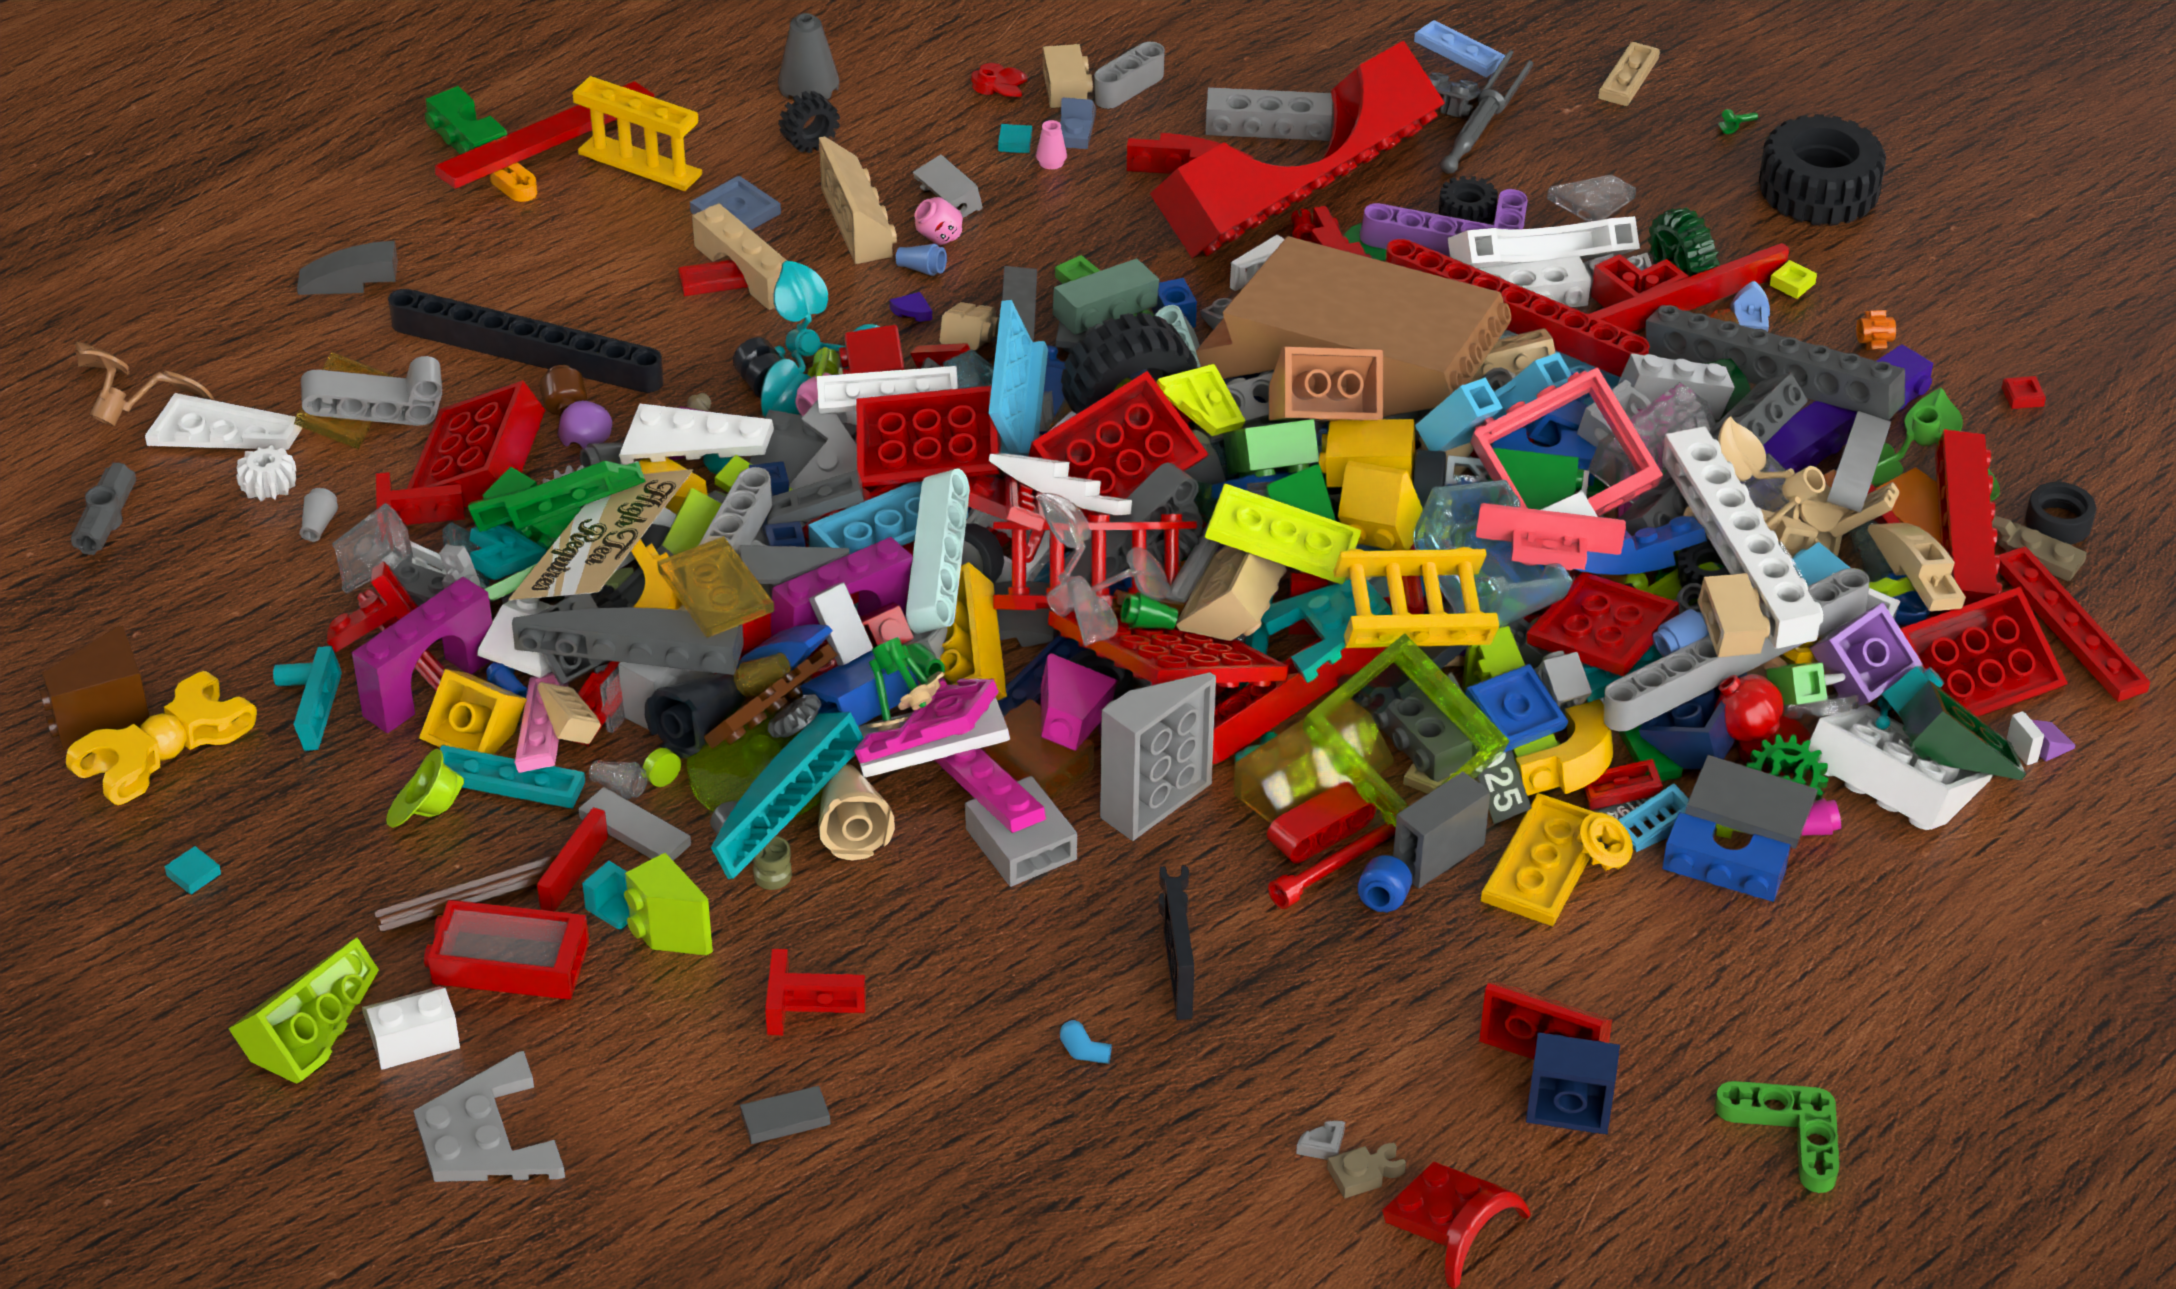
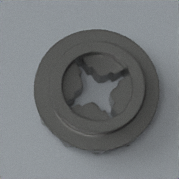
M816 694L803 695L800 699H795L789 705L784 706L769 721L768 732L773 738H786L795 734L818 715V709L822 704Z

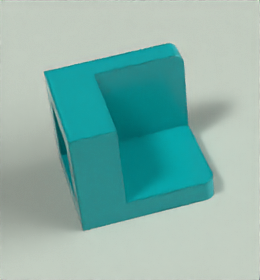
M608 861L582 883L585 909L613 927L622 929L627 925V918L630 917L629 906L624 897V891L627 890L625 876L627 871Z

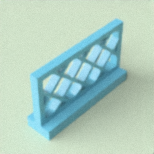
M1012 300L1001 301L989 415L1002 438L1001 453L1028 456L1031 442L1039 438L1048 347L1045 341L1032 342Z

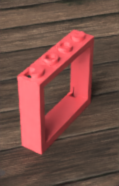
M1598 367L1589 372H1586V370L1581 373L1576 372L1567 379L1568 383L1558 388L1555 385H1551L1540 391L1536 395L1537 399L1527 404L1524 401H1520L1508 408L1506 415L1497 420H1494L1493 417L1487 418L1483 424L1475 427L1470 443L1507 506L1527 508L1490 444L1587 393H1590L1637 471L1636 474L1587 499L1597 516L1600 517L1657 487L1663 477L1662 472Z

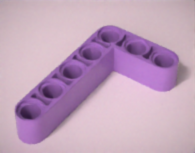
M1503 190L1499 194L1493 225L1373 203L1364 209L1360 239L1366 245L1387 249V244L1392 240L1406 239L1450 257L1448 238L1467 230L1491 228L1523 229L1528 199L1519 190Z

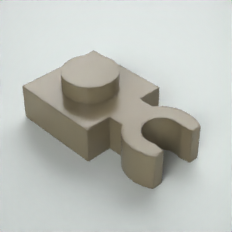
M1395 1143L1384 1144L1377 1150V1153L1371 1155L1366 1146L1328 1158L1327 1169L1344 1199L1382 1187L1383 1176L1397 1178L1405 1173L1406 1162L1404 1159L1394 1162L1388 1160L1396 1157L1397 1146Z

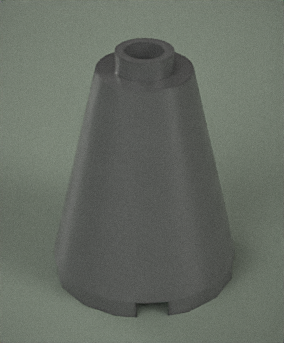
M803 13L793 18L789 26L778 77L779 91L788 99L789 95H798L802 98V92L805 91L809 94L811 91H815L828 99L832 97V91L835 88L836 90L839 89V75L822 23L819 18L809 13Z

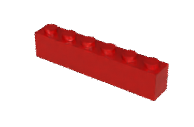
M1944 429L1935 450L1941 546L1955 562L1951 575L1966 597L1963 606L2002 593V584L1997 582L1996 578L2000 558L1999 555L1994 553L1998 532L1997 528L1992 527L1995 515V502L1990 501L1993 488V476L1988 475L1991 450L1986 449L1985 434Z

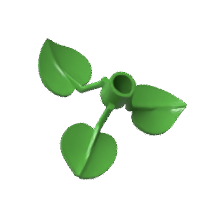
M1942 388L1928 394L1909 410L1904 420V426L1907 431L1906 439L1898 453L1895 454L1893 447L1884 442L1871 482L1874 486H1881L1903 474V466L1898 460L1905 456L1912 440H1915L1921 446H1931L1934 443L1938 445L1944 429L1961 431L1963 426L1962 415L1949 400ZM1988 469V475L1993 476V488L1990 495V501H1993L1999 497L2000 487L1995 476Z

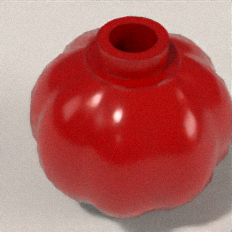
M1749 674L1738 678L1737 675H1732L1720 684L1719 690L1721 693L1715 702L1714 711L1721 700L1726 704L1725 722L1731 738L1743 742H1749L1753 739L1763 741L1776 732L1780 726L1779 718L1784 709L1783 697L1776 685L1767 678L1756 674Z

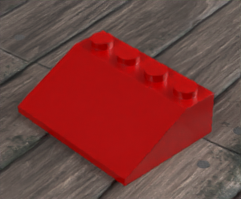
M1148 371L1031 442L1028 454L1029 457L1070 462L1069 477L1101 481L1099 495L1122 499L1128 498L1162 464L1167 462L1173 463L1182 471H1186L1209 455ZM1066 503L1084 522H1088V515H1110Z
M524 380L441 408L407 489L461 484L464 507H468L470 502L484 499L482 495L510 467L522 473L545 413L544 407Z
M992 385L857 398V470L862 480V487L921 482L925 477L957 468L962 470L966 477L999 474L1000 468L989 461L990 454L1001 453L1002 438L989 415Z
M2021 586L1963 606L1962 609H1954L1900 628L1923 665L1921 666L1925 670L1931 667L1943 680L1944 684L1940 688L1977 717L2062 688L2068 684Z

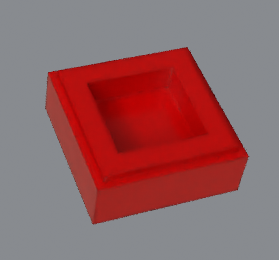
M2036 376L2003 379L2001 388L2011 409L2044 407L2046 396Z

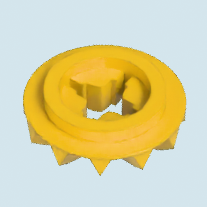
M1592 813L1585 817L1577 826L1580 833L1576 840L1584 846L1581 854H1589L1592 857V865L1601 864L1605 871L1612 868L1619 870L1631 859L1633 853L1631 837L1626 828L1614 817L1605 813ZM1599 837L1602 838L1603 843L1609 845L1607 849H1605V846L1602 842H1598L1597 839Z

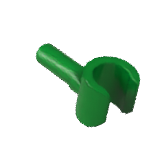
M1725 109L1721 114L1725 122H1719V126L1723 133L1732 134L1738 130L1741 122L1757 120L1758 114L1755 112L1735 115L1731 109Z

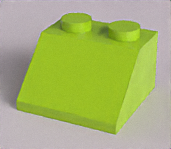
M666 853L625 873L627 890L624 891V897L629 906L630 917L627 918V924L637 939L642 938L652 950L708 955L713 952L708 898Z

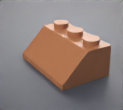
M1282 347L1269 384V421H1304L1314 419V422L1382 420L1383 350Z

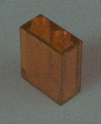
M1031 699L1019 707L1013 708L1004 716L1010 740L980 748L1016 782L1032 776L1051 800L1094 770V743L1086 738L1075 751L1041 737V706Z

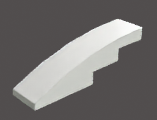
M1007 453L990 454L989 461L1017 481L1049 497L1097 512L1112 515L1131 514L1132 500L1099 495L1101 481L1069 477L1070 462Z

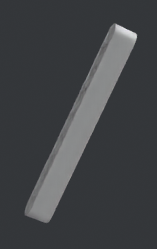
M1847 568L1808 586V592L1813 600L1821 605L1823 611V622L1819 625L1818 636L1866 612L1869 591V576L1866 572L1856 568ZM1710 635L1607 685L1604 692V723L1608 728L1616 731L1633 729L1719 686L1729 676L1737 675L1738 677L1804 643L1775 649L1768 637L1764 640L1761 654L1717 657Z

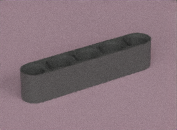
M1164 463L1126 498L1132 500L1131 514H1110V522L1161 521V514H1180L1196 497L1199 487L1198 483L1173 463ZM1164 529L1146 530V547ZM1106 530L1107 586L1132 562V530ZM1091 534L1064 559V588H1068V594H1088V588H1091Z

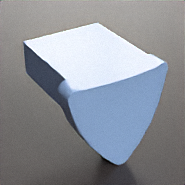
M1752 281L1744 286L1734 297L1730 305V314H1733V322L1738 325L1753 329H1763L1768 332L1769 301L1758 283Z

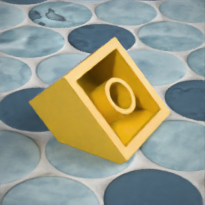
M1349 461L1345 465L1338 512L1340 522L1362 530L1357 544L1394 551L1409 550L1427 528L1429 522L1407 470Z
M445 669L419 739L440 748L442 745L494 755L514 734L527 698L469 673Z

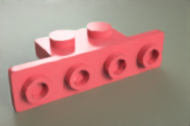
M1482 503L1479 508L1476 537L1512 542L1511 561L1520 562L1524 565L1534 566L1540 564L1556 566L1562 570H1585L1587 551L1615 555L1621 554L1626 522L1619 519Z

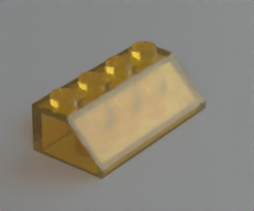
M1343 693L1235 762L1234 795L1272 824L1282 814L1342 782L1347 781L1356 788L1360 787L1393 765L1394 758L1370 712Z

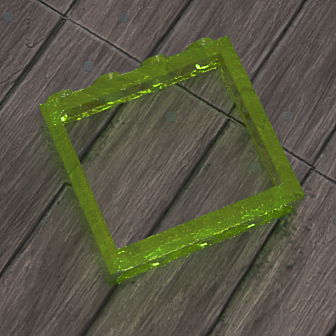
M1405 633L1308 713L1302 727L1312 740L1310 744L1316 749L1321 748L1330 757V763L1340 775H1347L1356 785L1359 795L1366 802H1373L1382 812L1385 822L1388 825L1392 823L1395 827L1397 814L1409 807V805L1326 720L1329 715L1394 662L1480 750L1441 785L1463 771L1474 779L1503 754L1510 741Z

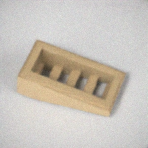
M540 682L537 688L557 739L590 744L601 726L596 715L573 688Z

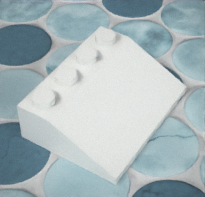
M1862 705L1820 718L1810 740L1809 751L1812 753L1820 750L1822 755L1818 763L1828 764L1827 773L1824 775L1838 777L1845 781L1844 785L1851 791L1859 794L1866 793L1877 799L1876 803L1880 807L1892 812L1899 811L1909 817V822L1912 825L1924 830H1932L1947 824L1992 777L1991 774L1940 765L1929 756L1926 759L1921 758L1910 748L1909 743L1911 740L1902 730L1904 725L1888 717L1890 719V726L1885 730L1877 728L1875 722L1880 716V712L1868 705Z

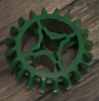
M1687 207L1672 208L1664 211L1663 214L1658 215L1657 218L1652 220V226L1649 227L1651 236L1647 238L1651 245V249L1648 251L1653 257L1652 264H1657L1667 259L1687 274L1688 277L1720 265L1716 258L1719 251L1715 249V239H1712L1710 235L1711 229L1706 228L1704 219L1698 218L1696 211H1690Z

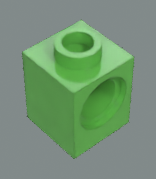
M1823 662L1797 663L1766 669L1767 679L1780 690L1784 705H1799L1828 699Z

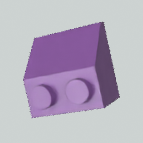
M1884 603L1876 605L1838 627L1809 647L1818 663L1823 662L1825 674L1843 673L1845 675V680L1834 683L1833 686L1848 709L1871 702L1915 666L1923 665Z

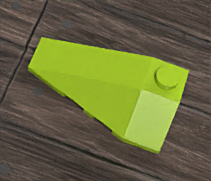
M356 937L253 1009L228 1029L250 1062L297 1084L328 1060L332 1053V1045L336 1038L344 1032L348 1025L346 1022L354 1007L360 1004L379 969Z

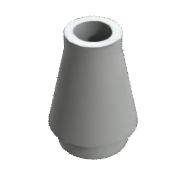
M314 488L304 497L300 535L305 540L318 541L337 512V497L334 493L324 488Z

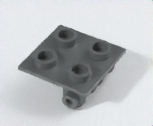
M1432 72L1431 76L1428 75L1440 96L1444 95L1443 100L1445 104L1441 106V113L1445 114L1447 112L1448 115L1459 118L1471 115L1472 105L1468 104V102L1478 97L1482 89L1477 88L1478 83L1468 80H1460V83L1449 81L1448 75Z

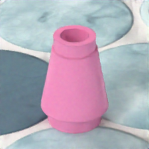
M1049 120L1042 124L1036 152L1039 164L1045 169H1058L1063 166L1064 161L1067 159L1061 124L1054 120Z

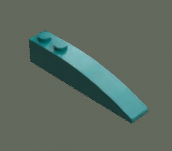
M851 712L819 713L768 764L738 801L711 846L728 879H734L855 755L854 750L864 737Z

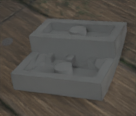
M1012 581L994 583L995 594H1008V587H1012ZM1027 581L1026 587H1030V594H1046V588H1050V583ZM997 609L1000 640L1017 637L1022 647L1052 642L1056 638L1058 630L1048 625L1049 610L1057 609Z

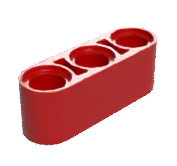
M1345 781L1276 818L1268 828L1267 839L1290 861L1298 864L1366 827L1375 816L1376 806L1355 786Z

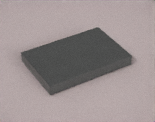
M1708 755L1687 803L1685 814L1712 821L1750 835L1757 834L1791 844V848L1796 849L1816 799L1818 789Z

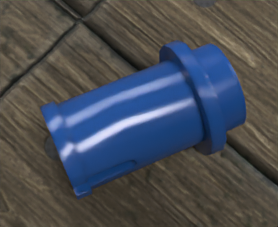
M493 662L487 668V682L526 698L528 689L514 675L513 668L497 662Z

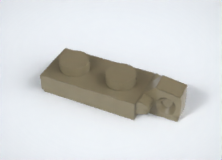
M1994 516L1992 527L1997 528L1998 532L1996 544H1999L2006 552L2026 546L2048 571L2058 578L2071 581L2086 560L2087 552L2042 534L2037 530L2021 526L2018 523H2012L2011 520Z

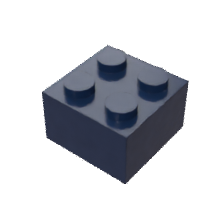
M1538 1033L1526 1123L1607 1135L1620 1045Z

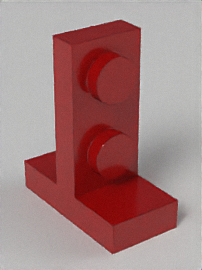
M390 472L376 473L377 524L381 546L395 545V526L465 520L461 484L392 490Z
M385 561L373 567L371 574V583L381 596L377 594L370 596L362 602L360 609L350 615L343 613L330 623L326 642L329 646H332L334 653L396 616L400 620L418 607Z
M772 949L765 1007L767 1035L783 1036L786 1011L865 1013V975L789 973L788 949Z

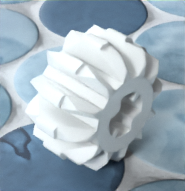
M273 445L266 449L258 446L256 451H245L244 458L237 460V482L241 491L246 492L248 498L258 497L260 502L269 497L276 500L277 495H288L289 488L295 486V472L297 471L295 461L291 455L287 454L285 448L275 450Z

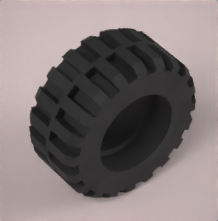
M1815 114L1814 117H1808L1807 115L1798 116L1794 121L1789 119L1784 121L1781 126L1778 125L1766 138L1759 174L1760 190L1772 208L1777 207L1780 214L1784 216L1790 215L1795 221L1801 223L1808 221L1811 222V225L1818 226L1821 223H1828L1829 226L1838 225L1840 222L1847 224L1856 220L1857 217H1863L1877 204L1885 170L1886 154L1876 136L1873 137L1872 132L1866 127L1861 128L1858 123L1852 120L1847 122L1842 120V117H1824V114Z
M1131 313L1122 314L1119 319L1109 318L1103 321L1104 325L1097 329L1093 327L1086 332L1087 337L1083 341L1079 339L1074 345V353L1068 355L1064 365L1066 369H1063L1062 392L1071 410L1078 414L1114 392V389L1121 381L1135 372L1147 369L1146 371L1157 382L1159 378L1198 368L1197 361L1174 326L1167 323L1165 319L1159 316L1152 317L1151 314L1137 313V316Z

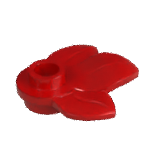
M986 63L981 65L979 70L972 73V88L976 92L985 95H992L997 92L1004 96L1022 97V91L1017 86L1027 82L1028 76L1016 68L1008 67L1004 69L1001 64Z

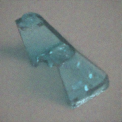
M1506 480L1432 488L1414 529L1413 540L1416 550H1452L1460 547L1485 549L1486 558L1479 574L1474 575L1480 611L1484 613H1497L1499 628L1565 598L1573 580L1561 564H1549L1542 571L1538 564L1528 566L1520 562L1511 561L1512 542L1476 537L1480 504L1520 507L1518 496ZM1438 575L1440 589L1455 613H1465L1459 575Z

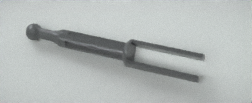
M1509 50L1478 95L1479 104L1455 138L1452 151L1441 160L1440 168L1444 173L1453 174L1458 169L1459 160L1472 149L1494 114H1499L1505 109L1533 67L1532 61H1528L1505 97H1503L1498 91L1491 88L1513 55V51Z

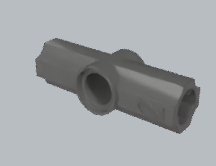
M113 462L110 467L105 469L97 486L89 489L85 494L87 506L71 536L73 547L78 548L83 554L95 555L98 550H102L110 532L122 524L121 510L136 482L135 472L126 467L124 463Z

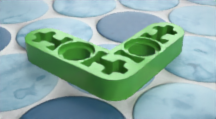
M1739 1081L1726 1082L1718 1088L1714 1108L1718 1116L1726 1121L1797 1127L1800 1182L1812 1192L1824 1193L1833 1189L1836 1185L1839 1171L1836 1102L1830 1092L1817 1087ZM1730 1099H1735L1737 1101V1105L1731 1104ZM1773 1099L1778 1100L1785 1105V1108L1782 1110H1772L1764 1102ZM1753 1100H1757L1756 1107L1752 1106ZM1794 1103L1798 1104L1797 1110H1793ZM1813 1105L1818 1106L1819 1111L1814 1110ZM1811 1134L1822 1135L1828 1140V1143L1825 1145H1815L1807 1139V1136ZM1816 1160H1822L1821 1170L1823 1175L1817 1174L1816 1169H1814Z

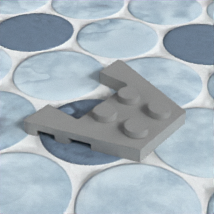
M817 400L801 419L807 427L827 442L789 485L792 490L857 470V444L836 413H819ZM806 519L801 522L807 524L812 519Z
M524 1051L515 1053L414 1110L415 1122L434 1182L488 1181V1175H512L513 1180H529L530 1174H549V1179L565 1178L564 1166L555 1140L512 1151L494 1099L534 1088L533 1076Z

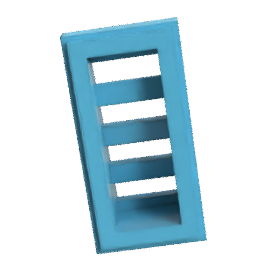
M1674 783L1618 820L1628 831L1633 849L1636 852L1668 838L1679 812L1685 814L1689 798ZM1673 808L1676 813L1672 815L1668 810ZM1661 814L1665 820L1660 822L1656 816ZM1648 820L1654 827L1649 829L1643 822ZM1636 826L1643 835L1637 838L1629 828Z

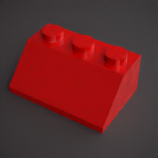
M1500 982L1488 983L1485 988L1479 1042L1534 1060L1538 1033L1609 1043L1612 1019L1524 991L1517 987Z

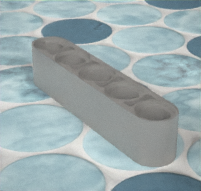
M1861 411L1857 412L1827 502L1861 513L1891 421Z
M760 467L747 468L738 475L686 566L687 595L689 602L693 606L709 608L720 601L736 572L735 568L740 545H751L771 510V479L769 472Z

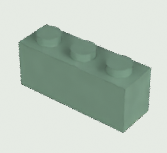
M1137 258L1054 287L1052 314L1074 335L1087 331L1089 327L1103 324V321L1109 318L1116 320L1122 314H1135L1157 306L1159 278Z

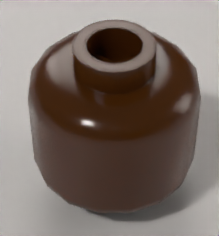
M567 365L553 366L540 380L539 386L543 404L546 410L554 415L561 416L563 411L574 402L587 401L583 377L574 368Z

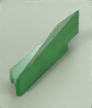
M602 461L538 486L470 502L468 508L479 532L509 521H513L516 530L645 483L646 480L639 461L624 465Z

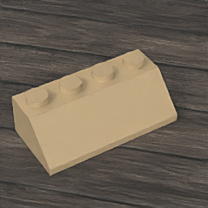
M825 136L819 137L821 190L854 263L859 264L893 257L892 244L897 243L895 227L893 224H888L885 206L879 205L878 191L876 187H871L868 169L862 168L857 156Z
M1230 546L1223 547L1215 552L1190 595L1176 626L1181 631L1228 641L1235 639L1241 634L1244 636L1251 635L1261 626V618L1271 605L1269 601L1272 595L1279 589L1277 584L1280 578L1287 572L1286 565Z

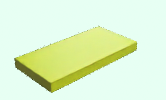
M1224 483L1205 538L1342 585L1346 577H1334V568L1340 552L1356 549L1362 530Z

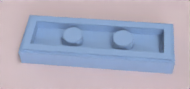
M1435 20L1415 32L1414 42L1484 77H1488L1495 72L1505 57L1504 54Z

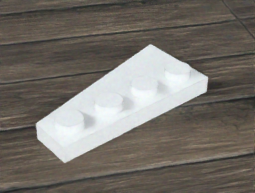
M639 404L619 457L621 464H628L638 458H650L651 462L666 461L668 456L685 455L686 460H693L712 453H717L720 458L734 457L735 455H765L774 426L772 419Z

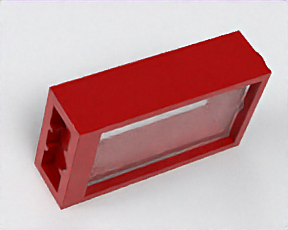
M448 900L443 915H438L434 927L435 938L433 944L426 946L424 965L430 969L431 981L435 985L571 1000L589 945L587 917L581 914Z

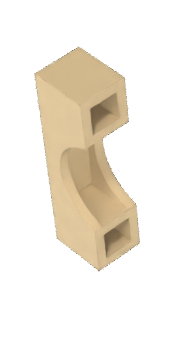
M720 203L692 215L695 247L712 262L728 255L741 270L750 294L768 310L775 308L773 300L774 288L781 272L782 263L787 260Z

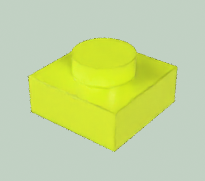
M1789 260L1771 275L1770 286L1798 299L1815 285L1817 273Z

